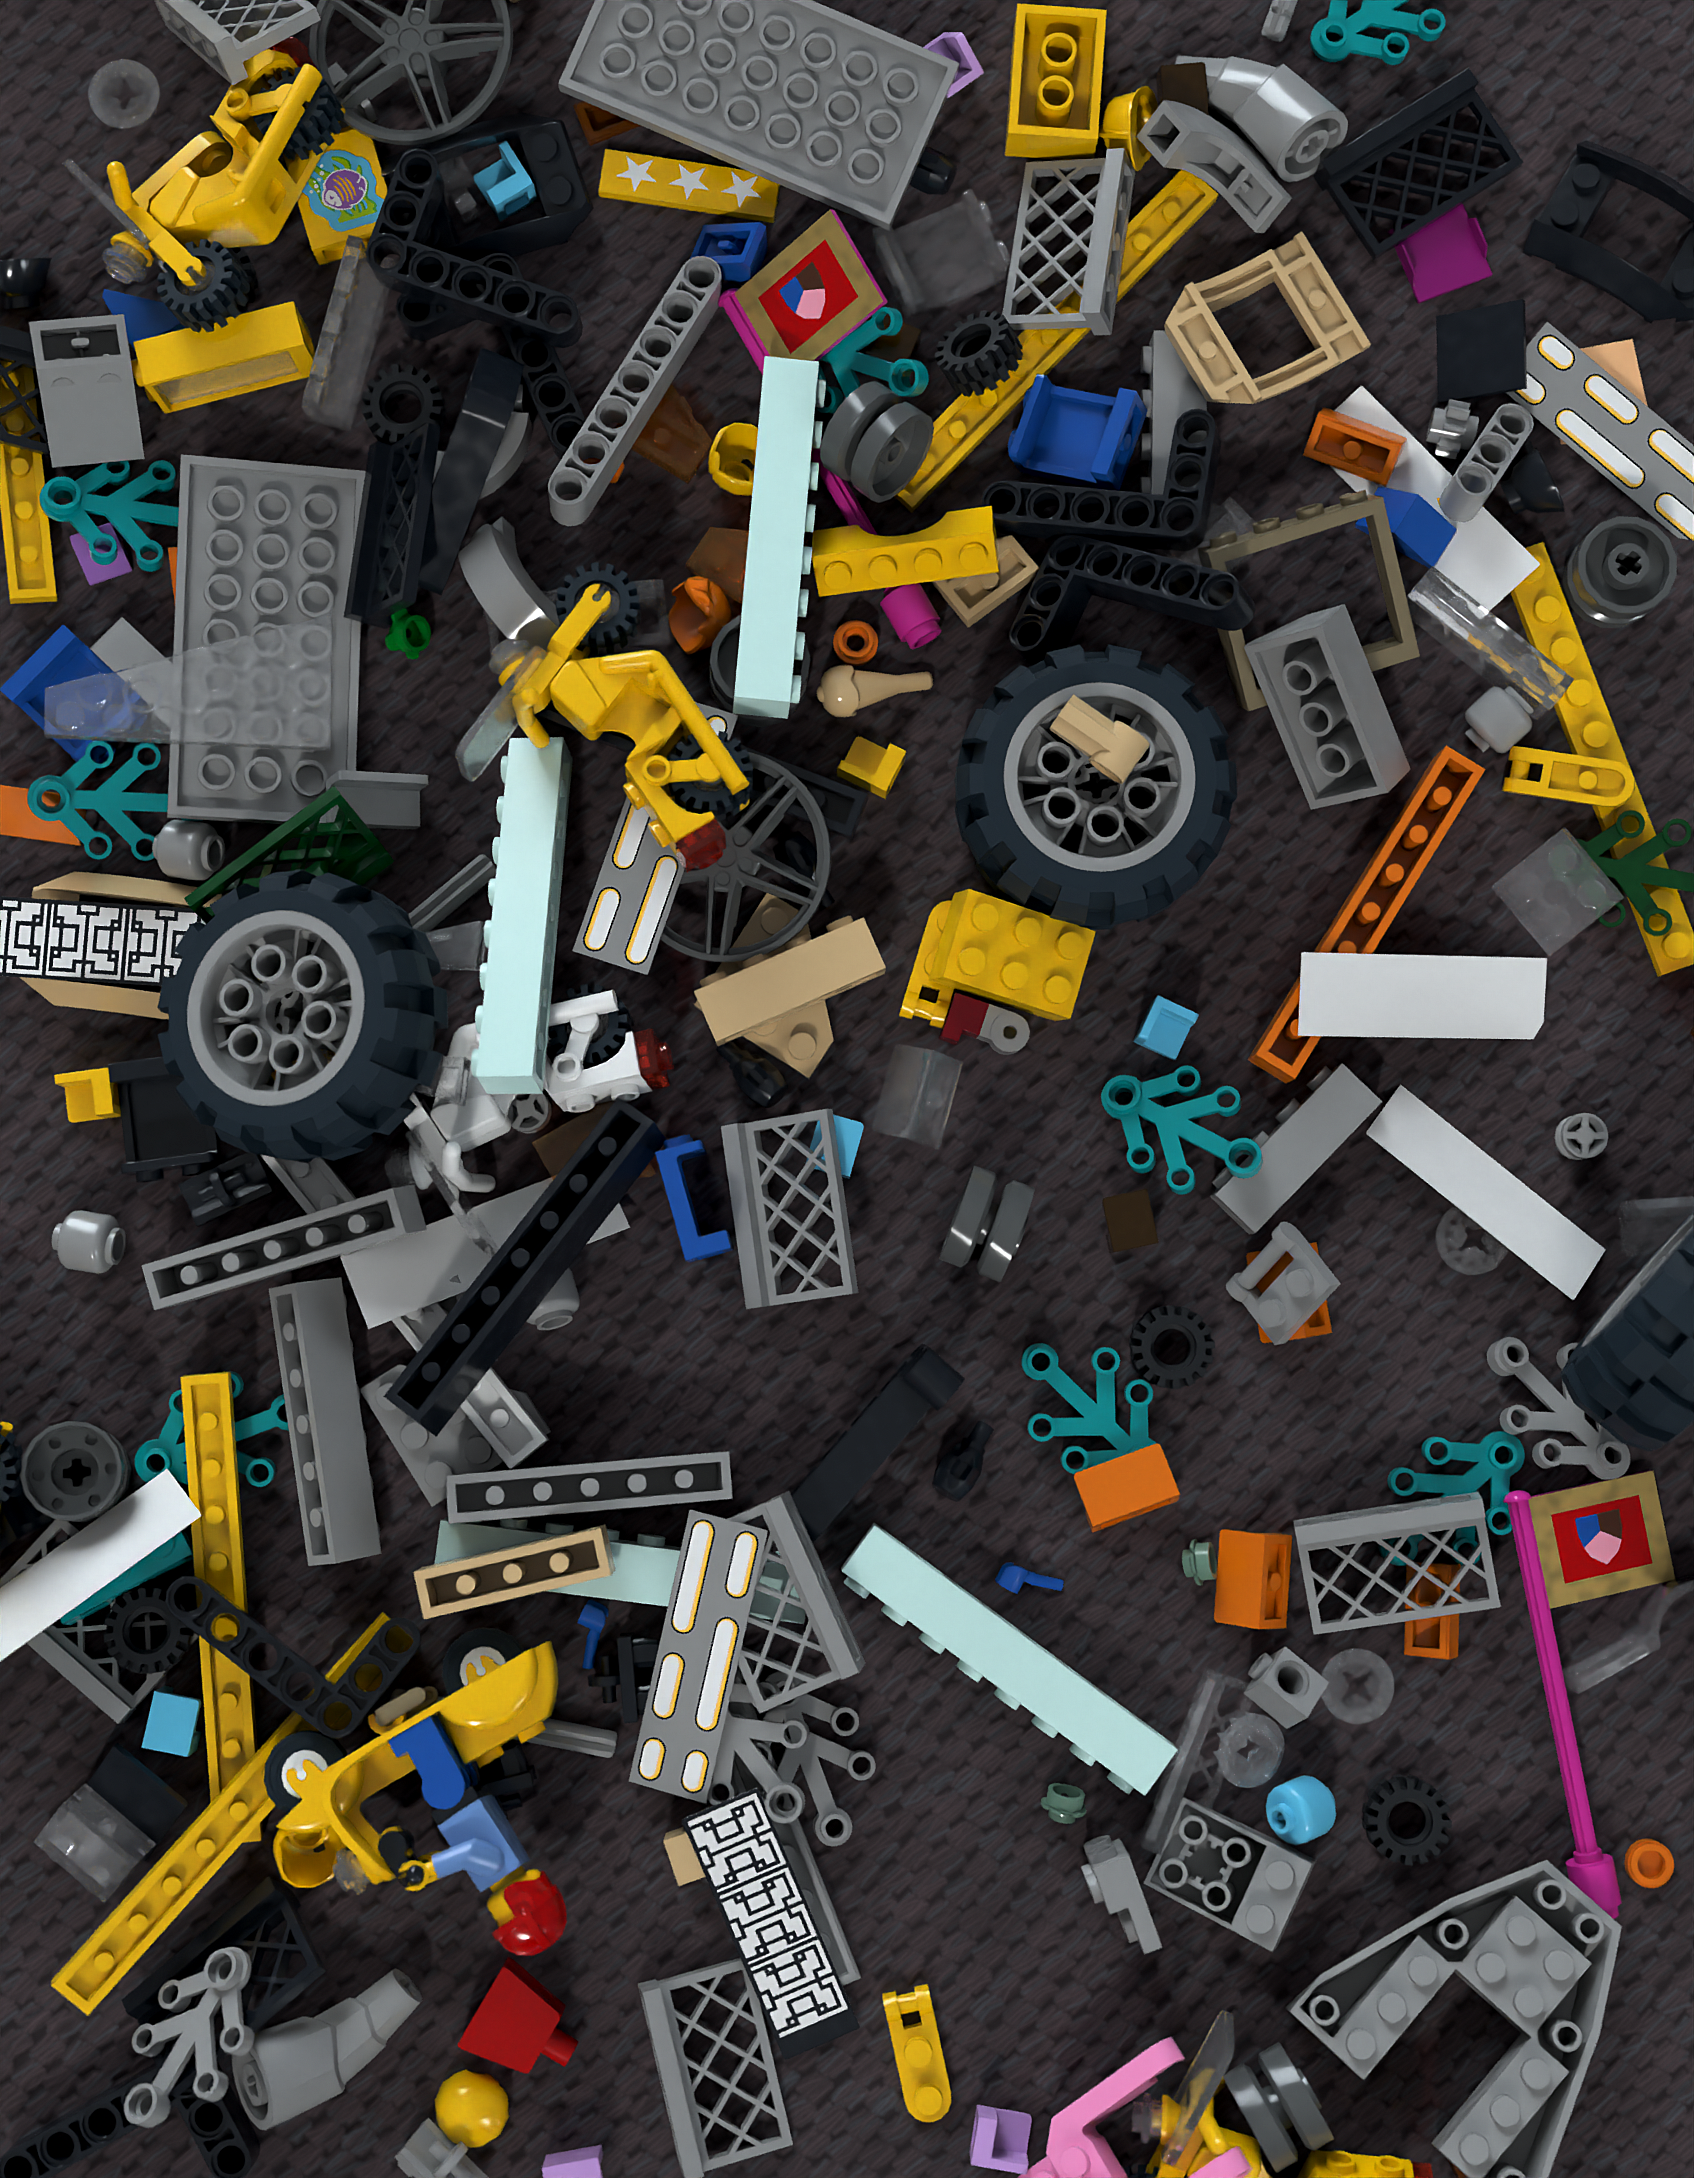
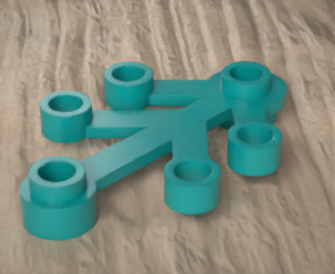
M1330 0L1328 17L1320 20L1314 26L1310 36V45L1314 54L1327 62L1343 60L1349 53L1380 58L1389 65H1397L1405 59L1409 50V41L1406 36L1395 32L1381 40L1360 35L1359 33L1371 26L1418 35L1424 41H1434L1440 37L1445 27V17L1436 9L1425 10L1421 15L1395 11V9L1409 0H1362L1361 9L1345 19L1348 0ZM1433 21L1437 25V29H1427L1424 22ZM1336 33L1340 37V41L1331 42L1327 39L1326 34ZM1390 44L1398 45L1402 52L1394 54L1389 51L1387 46Z
M881 307L872 315L870 320L850 333L820 359L831 364L846 398L851 392L861 386L855 371L888 381L890 389L899 396L916 397L926 389L929 375L926 367L920 361L899 359L893 363L858 352L881 335L894 336L901 330L903 319L897 309ZM889 314L891 322L889 327L885 329L883 320ZM819 363L817 379L826 380ZM914 371L915 382L913 386H911L909 377L910 374ZM826 381L825 396L828 392L831 394V404L829 407L824 405L823 408L815 407V409L820 413L834 414L844 401V397L839 388L828 386Z
M163 460L153 462L147 472L107 497L92 495V493L106 483L112 485L126 483L130 478L129 461L102 463L75 481L61 476L49 480L44 485L39 497L43 512L55 521H69L88 543L90 556L94 562L100 565L111 564L116 560L118 550L116 540L111 535L102 533L88 514L102 515L109 520L135 551L137 565L142 570L153 572L162 567L164 555L161 545L156 541L150 540L134 520L178 527L179 507L138 501L154 490L167 492L173 488L176 482V474L172 464ZM115 465L124 468L120 473H112L108 469ZM159 471H166L170 474V477L166 480H158L154 475ZM61 498H67L72 501L66 505L56 504V501ZM100 545L111 547V550L107 553H99L95 549ZM148 551L158 555L153 560H146L142 557Z
M100 739L90 742L86 747L85 755L61 777L45 775L39 777L31 784L27 795L31 811L38 818L45 821L60 820L84 844L85 852L91 858H106L112 851V840L107 833L94 831L76 809H95L131 845L132 853L137 859L149 861L155 858L153 851L148 855H142L136 850V844L139 840L149 839L153 842L155 836L143 832L122 811H168V793L122 792L145 770H152L159 765L161 754L155 744L151 742L137 744L133 749L132 757L96 790L75 789L96 768H105L111 764L114 757L113 749L108 742ZM104 746L109 752L108 758L104 762L94 761L90 756L93 747ZM142 748L154 750L156 757L151 764H143L138 760V752ZM53 789L60 794L61 800L57 805L48 806L43 802L42 794L46 790ZM181 818L182 820H186V821H197V822H202V821H203V820H201V819H184V818ZM94 837L105 839L107 842L106 850L102 853L93 852L89 848L90 840Z
M1189 1065L1181 1066L1172 1074L1145 1082H1140L1137 1078L1130 1075H1119L1110 1079L1102 1090L1101 1101L1105 1111L1111 1117L1122 1122L1129 1147L1127 1161L1133 1171L1147 1173L1154 1168L1156 1163L1153 1149L1148 1144H1145L1139 1116L1155 1124L1169 1169L1166 1176L1170 1189L1176 1194H1187L1193 1190L1196 1184L1194 1172L1186 1164L1179 1137L1224 1160L1227 1169L1235 1177L1242 1179L1250 1178L1260 1171L1263 1164V1156L1260 1147L1255 1141L1248 1138H1238L1230 1142L1190 1121L1214 1113L1225 1117L1238 1113L1241 1108V1098L1235 1088L1222 1086L1214 1094L1164 1108L1151 1101V1099L1175 1091L1183 1096H1192L1200 1090L1201 1078L1199 1072L1194 1067ZM1184 1075H1192L1195 1077V1081L1191 1086L1183 1087L1179 1085L1180 1078ZM1122 1092H1129L1133 1095L1132 1101L1127 1105H1120L1116 1102L1117 1096ZM1231 1095L1235 1098L1232 1106L1224 1108L1218 1104L1221 1097ZM1138 1152H1147L1149 1154L1148 1161L1141 1165L1134 1163L1133 1158ZM1244 1154L1250 1155L1253 1158L1250 1166L1241 1168L1236 1165V1160L1239 1156ZM1181 1172L1187 1173L1189 1181L1185 1185L1178 1186L1173 1183V1178L1176 1174Z
M1036 1343L1025 1349L1021 1357V1366L1025 1374L1035 1380L1045 1379L1083 1416L1052 1418L1044 1413L1035 1414L1029 1419L1027 1424L1029 1435L1041 1442L1048 1441L1053 1436H1103L1117 1449L1085 1451L1079 1446H1069L1063 1450L1060 1457L1061 1465L1067 1472L1075 1474L1156 1444L1155 1441L1148 1437V1404L1153 1398V1389L1148 1382L1135 1379L1125 1386L1124 1397L1130 1404V1434L1128 1435L1116 1423L1115 1371L1120 1365V1358L1114 1349L1101 1347L1095 1350L1091 1356V1365L1096 1371V1403L1058 1367V1356L1052 1347L1047 1344ZM1103 1352L1110 1353L1114 1360L1112 1367L1108 1370H1102L1097 1364V1358ZM1044 1353L1048 1357L1049 1364L1045 1370L1037 1371L1032 1366V1358L1035 1354ZM1137 1384L1144 1386L1147 1392L1146 1398L1141 1402L1133 1401L1130 1396L1132 1387ZM1040 1418L1046 1419L1050 1424V1430L1045 1436H1037L1033 1431L1034 1422ZM1072 1451H1079L1083 1456L1082 1465L1075 1469L1070 1468L1066 1462L1067 1455Z
M227 1371L231 1372V1379L236 1384V1389L232 1394L234 1399L241 1394L244 1383L238 1373ZM181 1389L175 1391L169 1399L171 1412L159 1438L147 1441L136 1453L135 1469L140 1478L147 1483L168 1469L177 1481L188 1485L185 1442L177 1444L184 1428L183 1410L177 1404L178 1397L182 1394ZM284 1394L278 1396L272 1402L269 1410L235 1422L236 1442L276 1426L282 1430L289 1431L288 1421L282 1418L280 1414V1409L285 1404ZM236 1450L238 1472L246 1475L250 1484L256 1487H263L273 1481L276 1476V1466L272 1460L265 1457L255 1458ZM153 1454H159L164 1458L165 1466L163 1470L159 1471L152 1468L150 1459ZM256 1464H263L268 1468L269 1476L266 1480H259L255 1477L253 1469Z
M1496 1431L1486 1435L1480 1444L1449 1442L1442 1437L1434 1436L1426 1439L1421 1448L1422 1456L1427 1462L1443 1465L1452 1459L1477 1463L1463 1476L1415 1473L1411 1469L1404 1467L1393 1469L1388 1476V1486L1395 1494L1408 1496L1415 1491L1443 1493L1440 1497L1477 1492V1489L1490 1478V1508L1485 1512L1486 1528L1494 1534L1505 1535L1512 1531L1508 1504L1504 1503L1503 1499L1509 1493L1510 1476L1517 1473L1522 1467L1525 1453L1520 1440L1514 1435L1503 1431ZM1435 1442H1440L1444 1447V1454L1439 1459H1433L1429 1452L1431 1445ZM1505 1446L1509 1451V1458L1506 1462L1500 1464L1495 1459V1451L1498 1447ZM1401 1473H1406L1410 1477V1485L1405 1490H1399L1395 1483L1396 1477ZM1497 1512H1503L1506 1516V1524L1501 1529H1496L1492 1524V1518ZM1475 1526L1456 1528L1455 1540L1451 1543L1450 1547L1458 1552L1460 1545L1469 1543L1473 1551L1478 1544L1475 1541ZM1422 1534L1410 1535L1406 1540L1408 1548L1405 1555L1414 1560L1418 1553V1543L1425 1536ZM1399 1537L1384 1540L1393 1546ZM1379 1544L1380 1554L1385 1558L1389 1551ZM1481 1553L1474 1561V1564L1480 1559ZM1451 1555L1456 1563L1463 1565L1462 1562ZM1394 1556L1390 1562L1396 1566L1407 1565L1397 1556Z

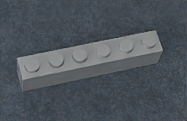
M410 1185L381 1191L141 1266L153 1308L158 1310L181 1305L427 1230L415 1186Z
M341 1277L269 1288L308 1566L335 1564L382 1554L379 1540L380 1527L376 1519L373 1499V1480L369 1471L366 1451L367 1437L362 1423L359 1403L360 1390L356 1382L353 1343L349 1334L346 1314L347 1300L343 1292Z
M729 1451L445 1475L449 1524L733 1499Z

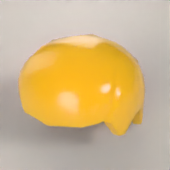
M735 422L723 427L717 433L709 451L708 467L712 479L720 488L734 495L752 496L754 469L751 471L750 468L741 462L743 459H749L755 466L758 428L754 425Z
M332 1827L313 1833H291L279 1828L273 1841V1854L281 1877L296 1888H314L331 1880L337 1873V1862L341 1853L346 1852V1845ZM324 1843L325 1850L314 1852L313 1849Z
M468 2070L457 2072L442 2083L435 2098L438 2126L448 2139L455 2144L462 2141L470 2148L481 2147L501 2134L509 2118L508 2096L499 2082L489 2074L473 2073Z

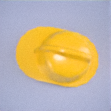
M1148 86L1140 87L1136 92L1111 99L1104 113L1103 124L1099 126L1098 136L1104 138L1107 149L1125 148L1129 159L1132 160L1135 171L1141 170L1145 162L1152 156L1149 150L1136 137L1158 108L1155 95Z

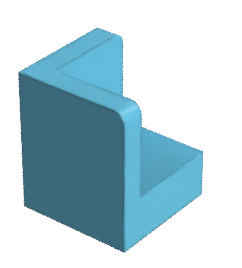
M507 141L498 145L502 159L474 175V182L500 222L537 200L532 180Z
M1157 995L1152 1000L1133 1042L1175 1061L1191 1026L1196 1023L1199 1014Z
M833 1115L842 1177L849 1179L864 1125L861 1122ZM820 1121L817 1122L810 1149L812 1151H815L822 1140ZM816 1165L815 1168H814V1169H816V1170L823 1171V1170H822L820 1167H818L817 1165Z
M163 1686L154 1691L142 1748L188 1757L198 1750L201 1732L195 1730L201 1701L197 1698L173 1694V1687Z

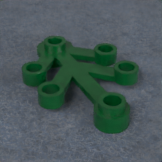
M1628 810L1623 812L1618 817L1616 824L1588 842L1581 839H1568L1555 848L1551 857V867L1554 874L1565 883L1579 884L1597 910L1598 922L1606 928L1619 926L1625 919L1626 911L1620 902L1610 900L1596 875L1615 878L1642 917L1644 930L1654 937L1662 936L1670 930L1672 918L1666 910L1657 907L1642 883L1694 893V873L1645 865L1671 847H1681L1688 842L1691 837V827L1683 819L1676 818L1668 821L1661 833L1619 860L1600 857V855L1623 838L1633 839L1642 833L1645 821L1643 816L1637 811ZM1626 817L1636 818L1639 823L1638 830L1633 833L1625 832L1621 827L1622 820ZM1672 825L1682 826L1685 830L1684 839L1681 841L1671 840L1668 836L1669 827ZM1570 853L1580 854L1584 861L1582 867L1579 869L1569 868L1566 865V857ZM1610 905L1615 906L1620 912L1619 919L1612 923L1605 921L1602 916L1603 909ZM1654 914L1662 915L1666 920L1665 928L1661 931L1652 930L1648 923L1650 916Z

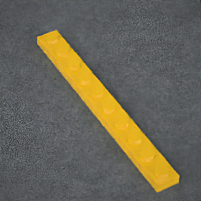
M1180 170L1128 223L1116 303L1216 202L1219 194L1205 181L1187 171ZM1073 291L1055 308L1060 314L1079 313L1081 297ZM1091 329L1024 330L1017 337L1023 347L1021 349L1023 357L1022 360H1017L1019 364L1017 370H1009L1010 378L1006 382H1003L1001 379L996 382L998 388L992 391L989 387H985L984 394L977 396L973 391L970 397L964 396L962 393L933 422L932 443L924 462L912 480L894 497L912 513L1024 399L1026 391L1033 386L1036 375H1047Z
M1541 542L1529 546L1525 549L1540 565L1510 593L1573 755L1617 761L1625 764L1630 769L1545 545ZM1636 782L1633 795L1625 804L1618 807L1592 805L1602 832L1616 824L1618 817L1625 811H1637L1644 818L1645 826L1638 837L1633 839L1623 838L1609 849L1613 859H1621L1656 836ZM1626 817L1622 820L1621 827L1625 832L1633 833L1638 830L1639 823L1634 817ZM1663 853L1645 864L1669 869ZM1642 883L1657 907L1666 910L1672 918V926L1666 934L1659 937L1651 936L1644 930L1643 919L1629 900L1657 976L1659 977L1693 965L1694 932L1678 891L1676 889ZM1654 914L1650 916L1648 923L1652 930L1661 931L1665 928L1666 920L1662 915Z
M231 1372L183 1375L181 1377L189 1498L202 1515L191 1523L195 1577L210 1583L248 1614ZM195 1585L198 1608L202 1603L203 1595L200 1588ZM230 1613L222 1615L215 1624L216 1635L226 1642L233 1640L240 1630L239 1620ZM199 1636L210 1799L212 1802L258 1751L253 1678ZM263 1820L243 1842L262 1840L264 1837Z
M382 1612L325 1676L336 1684L380 1627L391 1618ZM397 1625L389 1630L386 1642L391 1651L403 1653L411 1647L413 1638ZM373 1663L362 1665L356 1673L357 1684L365 1691L376 1690L382 1682V1672ZM313 1688V1690L304 1698V1700L308 1699V1698L312 1695V1693H313V1691H314V1688ZM334 1702L328 1707L325 1718L330 1727L341 1730L350 1723L352 1713L350 1708L343 1702ZM293 1711L51 1980V1986L86 2015H89L276 1806L268 1796L264 1783L265 1763L274 1746L286 1736L299 1731L319 1730Z

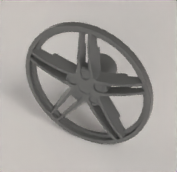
M319 0L316 9L321 20L312 24L310 30L309 51L311 65L320 72L345 108L344 122L371 139L395 145H420L446 138L457 133L478 118L496 97L505 80L513 50V27L506 0H491L498 23L448 24L438 23L444 0H427L425 9L418 7L420 0H408L402 16L395 14L373 0H355L385 19L380 28L341 0ZM335 9L348 18L352 25L381 45L336 88L332 83L326 61L327 32ZM499 33V37H481L449 42L447 40V36ZM498 50L494 68L482 91L469 106L452 117L448 106L449 98L443 81L448 72V60L480 56V52ZM383 62V64L385 65L384 68L377 71L375 74H373L371 77H369L359 86H357L354 90H352L346 97L341 99V96L345 94L353 85H355L356 83L359 84ZM401 77H405L408 80L428 128L419 130L385 128L365 120L352 109L368 97L370 100ZM421 86H432L443 123L435 125Z
M750 752L748 753L752 768L765 772L777 780L734 823L728 822L727 819L718 822V818L715 816L716 835L712 837V842L704 849L689 855L693 871L683 872L680 884L704 881L707 884L705 946L682 937L666 924L660 938L664 943L677 951L702 960L714 962L745 961L758 954H768L782 947L800 933L816 913L824 897L830 877L832 862L830 834L824 815L814 796L789 770L768 758ZM785 785L789 789L787 794L772 810L755 833L751 831L746 824ZM796 797L807 812L816 837L817 868L814 881L796 872L795 869L762 853L760 850V846L785 816L783 814ZM762 865L810 888L811 891L806 898L758 879L757 876ZM748 885L779 898H786L803 905L797 915L784 928L771 937L752 945L731 948L733 929L737 924L741 892L744 886ZM716 892H727L728 897L720 948H714L713 932Z

